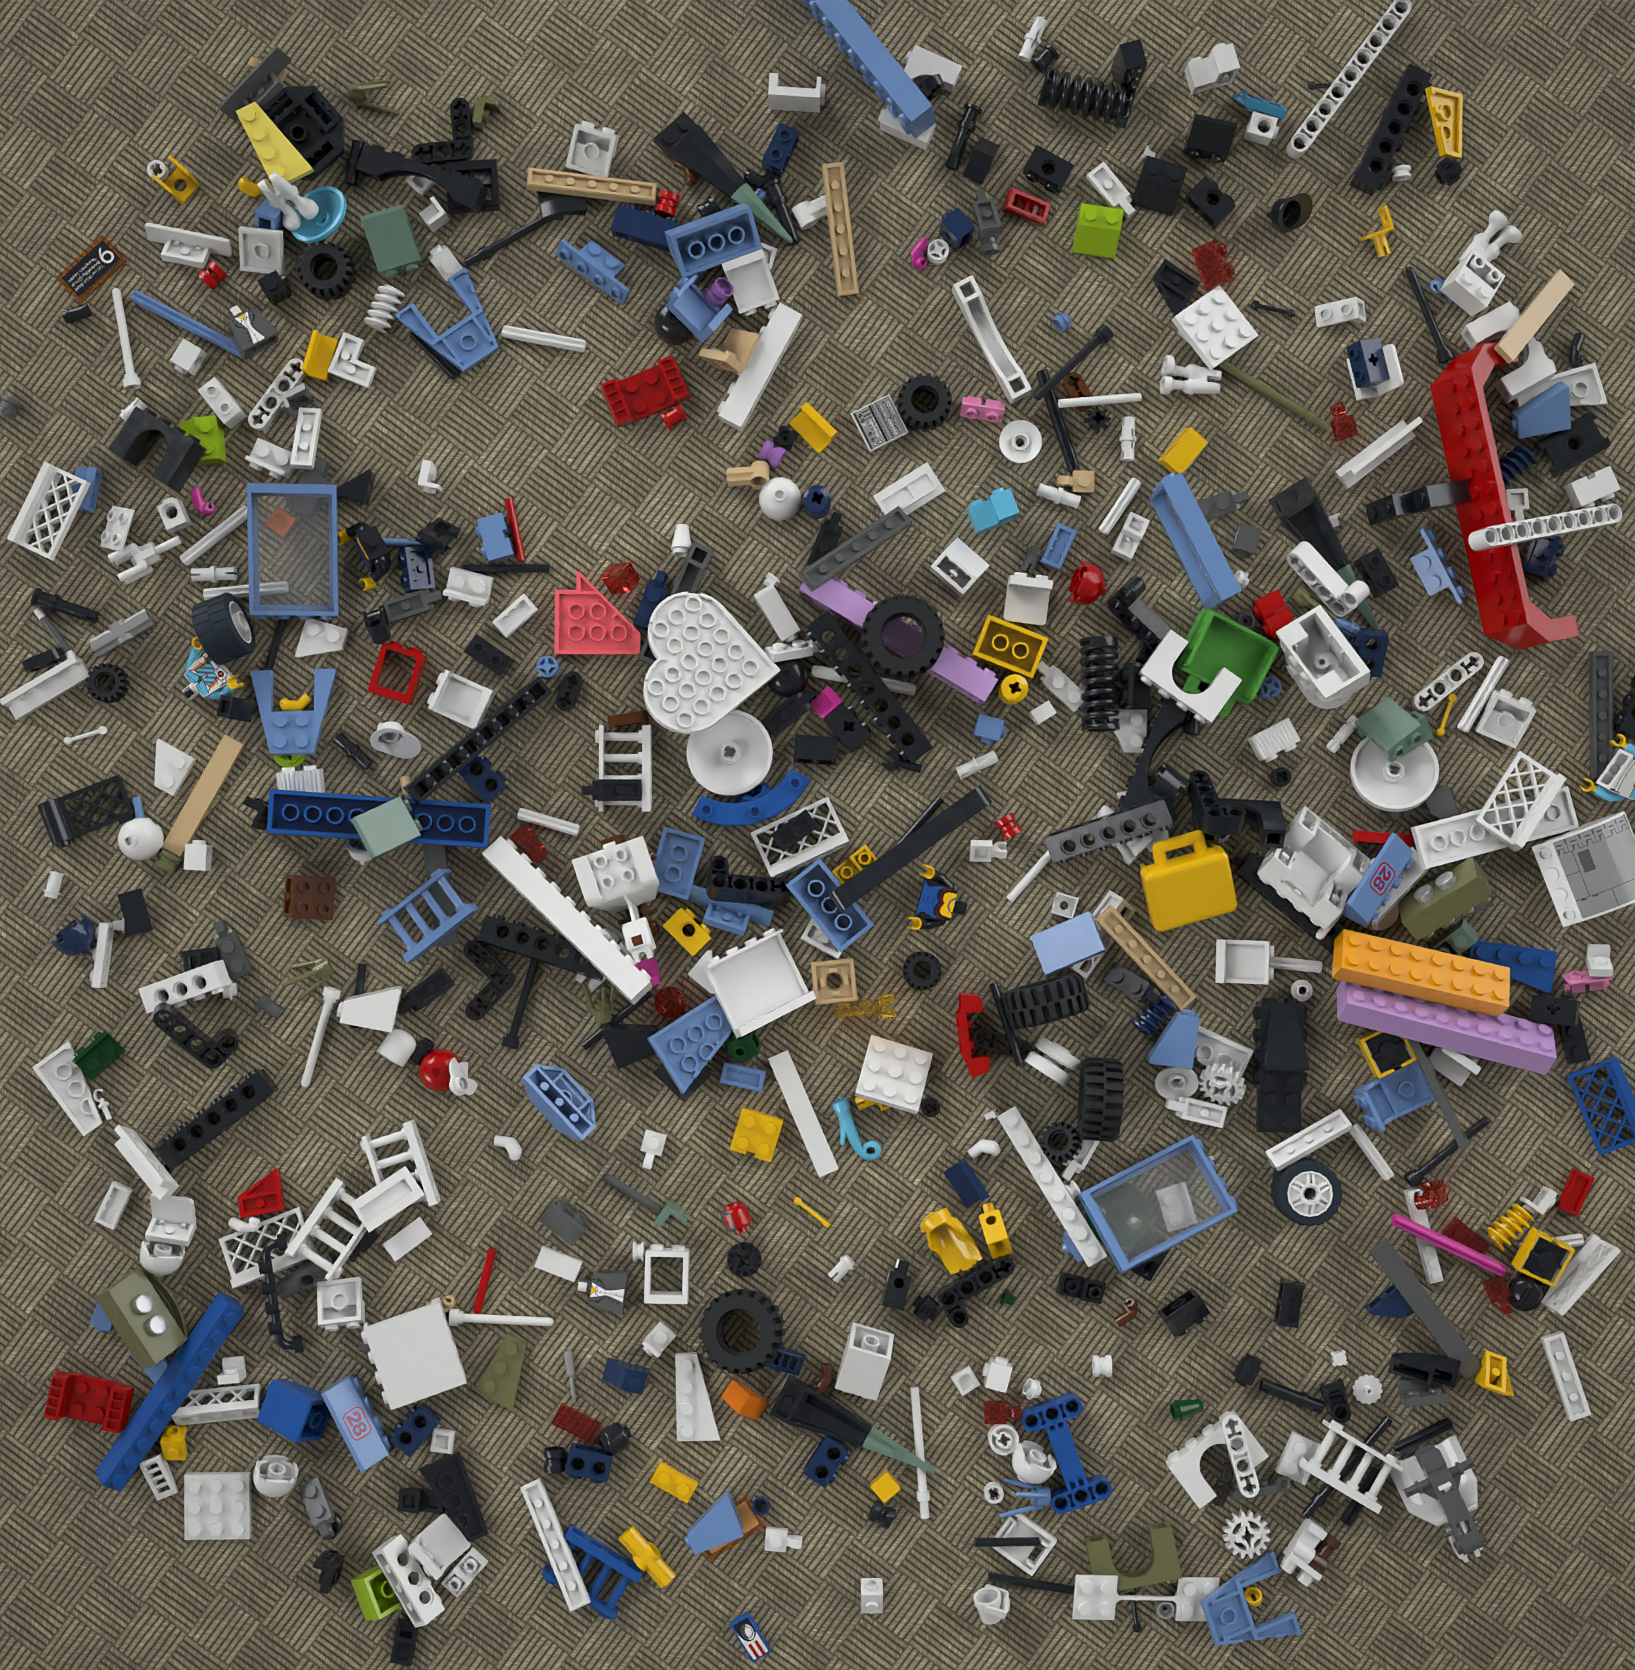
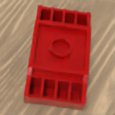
M672 355L658 360L657 366L618 382L614 378L601 385V392L616 428L635 423L692 398L676 358Z
M959 992V1008L955 1012L960 1056L966 1062L969 1075L975 1077L989 1072V1056L986 1053L971 1055V1052H975L974 1041L972 1037H969L968 1033L969 1030H972L971 1017L966 1016V1013L983 1011V1005L979 995Z
M55 1370L52 1375L43 1417L55 1421L60 1420L62 1417L103 1425L102 1431L119 1433L127 1426L135 1387L114 1380Z

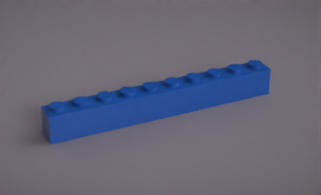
M221 1292L217 1294L188 1336L187 1341L181 1346L96 1469L102 1486L121 1491L171 1420V1416L175 1414L245 1313L236 1298Z

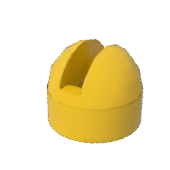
M1250 1587L1244 1593L1249 1606L1257 1607L1261 1605L1263 1597L1258 1588ZM1254 1594L1256 1601H1253L1250 1595Z

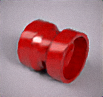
M660 190L658 196L660 203L656 204L654 212L662 217L675 218V207L679 204L680 196L672 191Z
M213 260L208 264L206 270H201L197 274L212 291L218 287L220 281H224L228 277Z
M1012 812L994 822L996 828L1003 831L1001 836L1004 841L1022 831L1021 826L1015 824V816Z

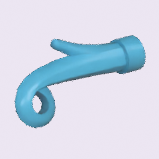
M844 1097L832 1102L834 1112L837 1113L840 1125V1145L843 1146L845 1144L847 1136L851 1146L861 1158L869 1161L879 1158L881 1146L877 1142L869 1141L862 1146L851 1114V1105L848 1098ZM869 1147H873L875 1152L868 1153L866 1150Z

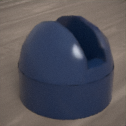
M764 1496L756 1498L752 1504L754 1512L758 1515L766 1514L771 1507L769 1499ZM763 1501H765L766 1504L763 1509H758Z

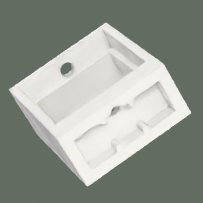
M652 1244L651 1248H647L645 1251L644 1303L688 1304L690 1249L685 1248V1245H672V1248H663L664 1245ZM652 1257H683L682 1291H651Z

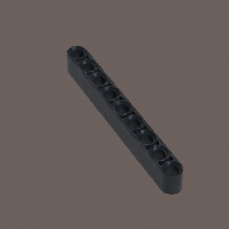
M980 785L832 891L828 896L838 910L842 912L991 804V799Z

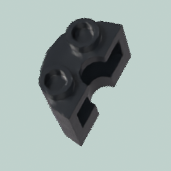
M438 517L432 523L429 522L424 530L421 529L415 540L444 556L451 549L448 544L452 542L454 537L457 539L461 529Z
M1163 762L1152 778L1154 783L1150 790L1159 797L1169 795L1171 803H1173L1178 798L1177 795L1181 791V787L1184 789L1189 780L1169 764L1167 765Z

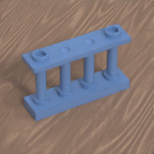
M439 868L430 875V880L396 907H390L381 914L382 918L377 921L379 925L390 923L405 943L408 952L402 957L407 963L415 962L480 910L475 903H463L448 883L446 877L452 873L450 869ZM437 884L441 886L456 907L455 911L457 913L452 917L444 913L429 892ZM420 897H423L440 921V926L435 930L430 929L413 905ZM405 909L424 934V939L419 943L412 940L396 918Z

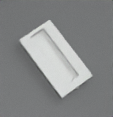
M925 463L875 494L873 498L884 515L898 506L906 515H909L944 493L945 489L929 464Z
M405 1166L351 1202L350 1205L357 1214L358 1219L361 1220L370 1233L425 1194Z

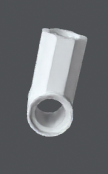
M825 195L811 202H801L792 209L802 230L814 226L819 219L827 216Z

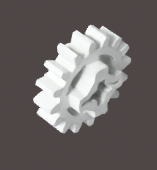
M1214 1063L1213 1067L1207 1065L1206 1069L1202 1070L1199 1078V1085H1201L1199 1090L1205 1091L1204 1097L1210 1096L1211 1102L1217 1100L1219 1105L1226 1102L1230 1106L1231 1102L1237 1104L1239 1099L1242 1100L1246 1089L1244 1084L1245 1078H1239L1241 1073L1233 1072L1234 1067L1232 1066L1228 1069L1225 1064L1219 1067L1217 1063Z
M1240 1509V1515L1238 1516L1234 1512L1231 1513L1233 1519L1226 1518L1228 1526L1222 1527L1223 1531L1227 1533L1222 1535L1223 1540L1228 1541L1225 1544L1228 1549L1232 1548L1231 1552L1233 1555L1239 1552L1242 1559H1244L1245 1554H1248L1250 1559H1252L1254 1552L1260 1556L1259 1549L1266 1550L1267 1547L1264 1542L1270 1541V1538L1266 1535L1270 1533V1529L1265 1527L1267 1525L1265 1519H1261L1259 1513L1253 1516V1512L1250 1509L1247 1511V1514ZM1248 1521H1252L1256 1523L1258 1526L1250 1525ZM1246 1528H1247V1530L1249 1531V1532L1247 1533V1537H1246V1538H1247V1541H1246V1539L1244 1538ZM1234 1542H1241L1244 1545V1547L1238 1546Z

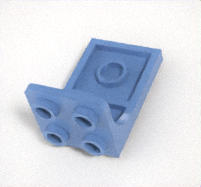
M1414 1061L1404 1067H1399L1394 1072L1380 1079L1376 1078L1353 1089L1355 1096H1353L1354 1101L1359 1108L1362 1107L1365 1114L1362 1116L1367 1127H1371L1373 1130L1381 1133L1386 1131L1384 1126L1387 1123L1436 1100L1418 1061Z

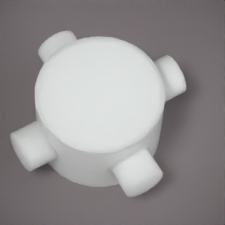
M1345 1350L1331 1352L1330 1355H1332V1365L1334 1367L1337 1365H1347Z

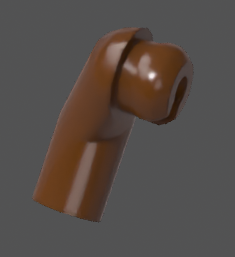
M675 161L674 166L684 171L686 176L684 179L685 184L694 186L698 176Z
M1126 1298L1123 1313L1114 1318L1119 1328L1136 1317L1138 1302L1135 1298Z
M831 1363L821 1364L822 1378L812 1384L824 1394L833 1384Z

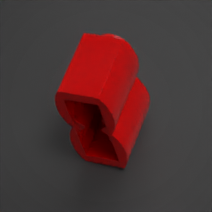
M1279 590L1265 595L1252 603V613L1256 619L1259 618L1263 625L1261 626L1262 633L1265 638L1269 637L1271 641L1279 638L1276 631L1294 621Z

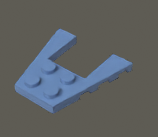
M463 268L448 278V283L472 313L440 336H437L413 303L396 313L395 317L465 373L498 351L499 347L467 270Z
M336 668L314 670V711L273 712L274 672L272 670L250 671L270 754L272 756L315 754L322 731L323 719L326 717L328 701L333 692V684L338 670Z
M1271 1549L1200 1601L1213 1643L1216 1646L1241 1643L1253 1639L1257 1641L1269 1637L1279 1638L1285 1637V1635L1301 1634L1295 1613L1292 1611L1254 1626L1242 1588L1281 1572L1275 1553Z

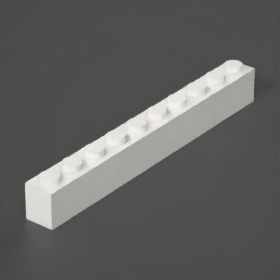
M500 836L482 853L485 860L635 1005L653 987L649 981L651 979L650 975L643 969L639 971L634 966L636 962L628 954L624 956L620 952L621 947L614 940L609 942L604 937L606 933L598 925L594 927L589 922L591 918L583 910L578 912L574 908L576 906L575 902L569 896L564 898L560 894L561 889L553 881L549 883L545 879L547 877L546 874L539 867L534 869L530 865L532 861L524 853L520 855L516 851L517 846L509 838L505 840Z

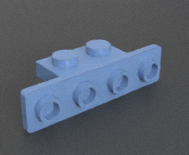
M564 239L559 242L556 255L562 261L566 262L621 305L626 303L630 289L616 279L624 271L626 265L592 240L580 251Z
M1428 526L1419 529L1429 549L1410 558L1429 596L1450 587L1458 604L1465 603L1467 601V592L1462 585L1459 586L1456 580L1457 573L1452 566L1449 567L1446 561V552L1442 547L1439 548L1435 541L1437 540L1436 533L1432 528L1429 529Z
M692 885L690 890L689 902L708 907L703 924L740 936H744L749 921L766 927L770 926L774 913L772 910L754 904L714 901L707 896L705 888Z

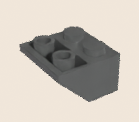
M556 1197L539 1218V1221L573 1247L589 1226V1217L580 1210L576 1212L571 1208L572 1204L564 1197H561V1199Z

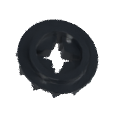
M738 1243L728 1253V1267L733 1274L740 1277H750L760 1268V1251L751 1243ZM751 1253L748 1258L750 1265L744 1263L738 1267L740 1263L738 1255L744 1257Z

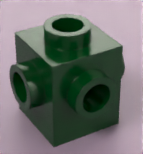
M755 1031L736 1038L734 1032H732L726 1044V1051L729 1056L733 1057L735 1063L751 1060L754 1056L759 1055L761 1043Z

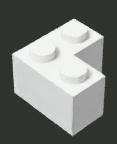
M1226 43L1217 44L1213 47L1208 57L1203 59L1196 57L1187 63L1184 72L1191 95L1233 82L1240 69L1233 43L1227 45Z

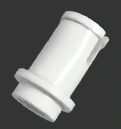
M136 397L125 410H121L122 413L119 416L124 421H127L136 406L142 410L147 408V406Z
M50 871L46 890L43 889V892H45L44 896L57 899L58 895H61L59 890L64 874Z
M848 1255L841 1256L839 1263L828 1275L830 1278L834 1277L833 1281L839 1283L849 1270L854 1269L855 1262Z

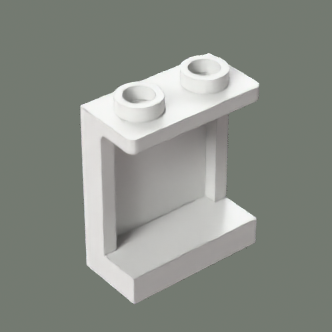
M770 73L768 89L769 109L820 113V105H825V84H821V77H817L815 89L779 86L778 73Z
M763 249L722 263L727 279L733 286V296L739 314L744 312V315L748 316L756 313V308L764 305L765 309L777 305L776 300H779L780 297Z
M445 670L444 673L441 672L436 681L438 687L435 693L432 692L430 694L427 704H429L428 709L474 729L483 721L496 692Z
M1217 939L1215 983L1269 985V980L1274 979V967H1270V959H1274V946H1270L1271 941Z

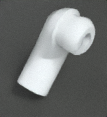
M495 1135L494 1146L505 1147L511 1160L516 1161L520 1159L522 1148L515 1138Z
M982 1139L967 1152L975 1159L982 1152L997 1156L1001 1149L997 1142Z
M232 1217L228 1225L238 1232H255L260 1228L258 1226L261 1221L259 1218L250 1217L247 1223Z

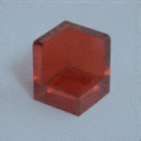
M631 562L611 564L601 577L611 594L631 592L640 580Z

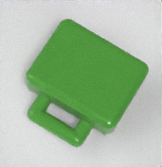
M1206 609L1198 613L1185 639L1188 641V644L1174 662V668L1188 676L1182 689L1183 692L1188 694L1202 693V691L1197 689L1199 683L1209 687L1216 675L1224 667L1242 679L1218 713V715L1226 717L1229 715L1235 702L1249 704L1254 700L1280 647L1269 639L1218 612Z

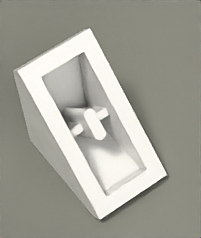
M707 950L688 975L709 993L714 994L702 969L708 965L707 961L713 958V951Z

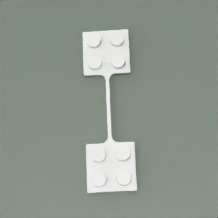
M1076 1575L1072 1619L1114 1620L1115 1606L1119 1600H1158L1175 1602V1621H1206L1200 1601L1219 1588L1220 1578L1182 1577V1579H1178L1177 1593L1174 1596L1118 1595L1117 1575Z

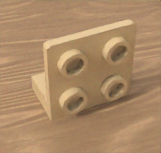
M731 328L720 350L714 347L712 349L702 348L699 356L715 368L742 374L761 336L757 333Z

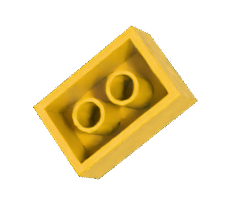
M988 614L971 657L1012 674L1021 675L1023 678L1031 681L1049 638Z

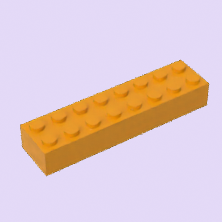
M1343 929L1334 939L1333 979L1496 1017L1509 1008L1510 968L1347 929Z

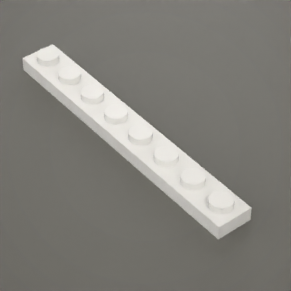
M1016 1106L997 1116L1087 1266L1090 1267L1107 1257Z

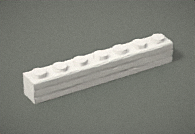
M1420 1188L1404 1190L1411 1220L1430 1229L1422 1195L1417 1196L1416 1193L1421 1191ZM1416 1237L1426 1281L1430 1284L1443 1281L1435 1245Z

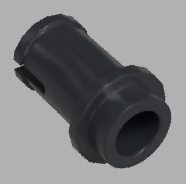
M84 303L71 309L65 308V311H62V316L66 324L71 323L73 325L75 321L91 317L92 313L88 304Z
M426 1037L423 1040L420 1039V1044L409 1058L416 1065H420L423 1057L430 1051H434L433 1047L435 1044Z

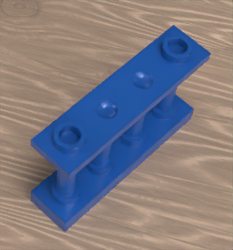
M570 1524L564 1538L567 1539L571 1553L574 1548L580 1547L586 1554L578 1566L581 1577L593 1559L601 1560L604 1565L589 1591L587 1590L591 1600L588 1605L597 1609L602 1617L606 1619L611 1618L615 1621L619 1611L615 1608L616 1603L629 1582H639L643 1571L630 1560ZM545 1565L541 1573L544 1580L549 1584L559 1586L553 1568ZM615 1569L622 1574V1579L609 1600L605 1602L596 1595L611 1570L614 1571Z

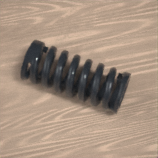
M1047 67L1037 106H1046L1047 98L1049 97V108L1054 110L1061 97L1060 111L1064 113L1067 111L1073 97L1071 114L1075 116L1078 114L1084 99L1083 118L1089 117L1095 102L1094 121L1100 120L1106 105L1104 123L1110 124L1117 108L1115 125L1119 128H1126L1136 93L1135 89H1127L1126 91V88L1121 86L1115 94V86L1113 83H1110L1103 93L1104 83L1099 80L1092 91V78H1086L1081 88V75H1075L1070 85L1071 75L1069 72H1064L1059 82V70Z
M1112 636L1079 639L1080 646L1083 647L1080 648V654L1084 658L1080 660V665L1085 668L1080 672L1081 678L1085 679L1080 684L1081 689L1085 691L1081 694V700L1086 702L1081 705V711L1086 713L1081 717V731L1120 730L1119 719H1113V722H1107V719L1103 721L1093 719L1119 716V710L1095 709V707L1118 705L1119 699L1097 698L1093 696L1119 693V688L1093 685L1118 682L1119 677L1095 675L1092 673L1117 671L1119 666L1117 664L1091 663L1100 660L1118 659V653L1092 652V650L1101 648H1112V651H1118V638Z

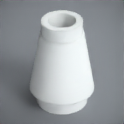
M677 524L671 550L676 557H687L691 548L689 526Z

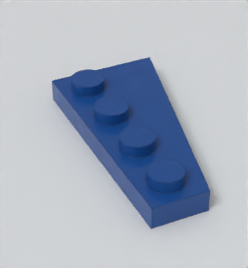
M1479 940L1468 948L1467 958L1510 968L1511 979L1543 992L1552 993L1556 951Z

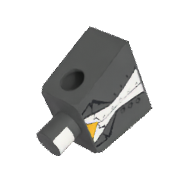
M236 305L228 311L232 318L228 322V332L243 361L278 342V330L256 309L252 308L243 312Z
M596 1270L593 1273L592 1281L579 1279L577 1292L590 1294L589 1305L622 1315L630 1270Z

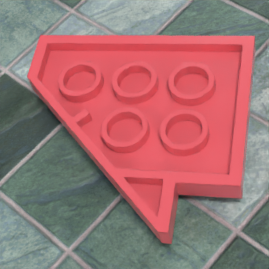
M576 572V590H555V655H639L641 651V633L581 572Z

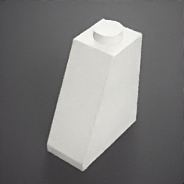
M773 584L754 594L756 603L782 643L787 641L789 644L799 638L797 634L800 633V629Z

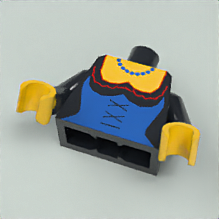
M358 522L346 530L338 532V536L341 539L338 545L345 544L352 538L371 573L370 577L359 580V584L365 583L363 591L374 589L376 582L389 571L391 566L390 552L376 526L370 527L365 522Z
M923 864V866L927 867V872L925 874L919 873L920 876L925 878L915 917H908V919L913 920V926L907 927V929L931 930L944 926L946 921H950L952 913L965 915L967 903L956 900L958 891H955L953 882L944 873L935 870L927 864Z

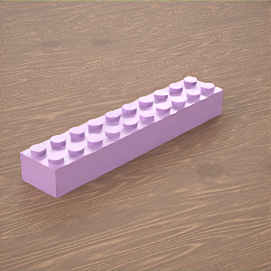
M838 578L836 581L830 579L813 592L804 582L799 588L800 596L823 610H828L830 614L860 632L868 612L878 603L877 601L869 602L866 600V595L856 589L854 592L847 588L848 584ZM898 617L888 622L884 627L882 642L884 647L906 658L919 651L923 643V634L920 627L913 623L907 625L902 622L903 617ZM949 645L947 648L943 647L937 662L927 673L982 705L998 681L995 678L996 674L987 668L984 670L976 666L977 662L969 657L965 659L958 655L959 651Z
M1341 981L1336 989L1337 1017L1342 1022L1544 1075L1547 1074L1557 1059L1552 1026L1504 1013L1498 1017L1346 981Z

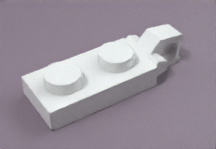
M1102 162L1087 174L1086 178L1111 208L1123 209V216L1126 219L1134 215L1135 209L1130 204L1132 202L1130 193L1105 162Z
M798 639L789 644L775 643L771 647H765V653L773 662L813 656V653L821 652L819 649L822 646L818 641Z
M1041 661L1036 670L1043 675L1040 678L1043 682L1042 684L1074 713L1084 702L1081 700L1083 691L1058 667L1056 668L1054 665L1048 667Z
M1179 1096L1178 1101L1167 1098L1165 1104L1167 1109L1176 1110L1175 1115L1181 1119L1223 1128L1228 1109L1224 1105L1186 1096Z
M1082 1139V1143L1079 1144L1082 1148L1077 1151L1079 1155H1074V1160L1062 1162L1065 1168L1060 1176L1070 1181L1074 1172L1079 1174L1081 1170H1084L1100 1141Z

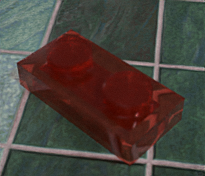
M1454 1217L1442 1231L1444 1236L1479 1253L1484 1254L1490 1247L1488 1243L1457 1217Z
M561 1403L551 1424L590 1443L600 1421Z

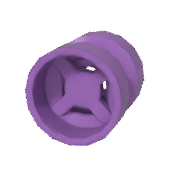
M719 277L704 292L705 300L713 307H720L725 302V299H728L733 294V286L727 279Z
M767 440L758 455V459L761 461L768 459L770 466L777 469L787 450L782 447L774 448V443Z

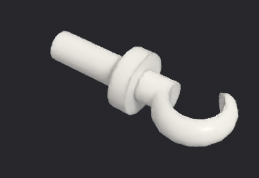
M96 1089L93 1093V1099L100 1103L98 1108L103 1110L106 1120H111L112 1117L107 1107L109 1106L108 1101L105 1102L104 1098L98 1099L96 1096L97 1092H103V1090Z

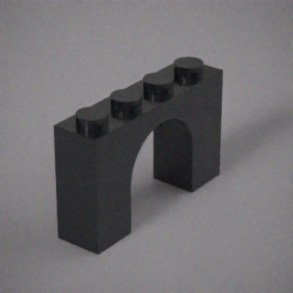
M136 406L109 450L132 465L137 466L149 445L159 438L166 437L167 450L165 456L152 477L180 493L207 449L199 445L201 440L190 433L188 437L185 436L186 431L174 425L172 428L170 427L172 423L160 416L157 419V414L150 409L145 408L143 411Z
M1219 798L1222 806H1240L1245 809L1244 823L1257 830L1261 847L1283 848L1286 826L1280 801ZM1192 807L1191 815L1194 831H1202L1196 814L1194 812V809ZM1204 833L1206 844L1218 845L1219 835Z

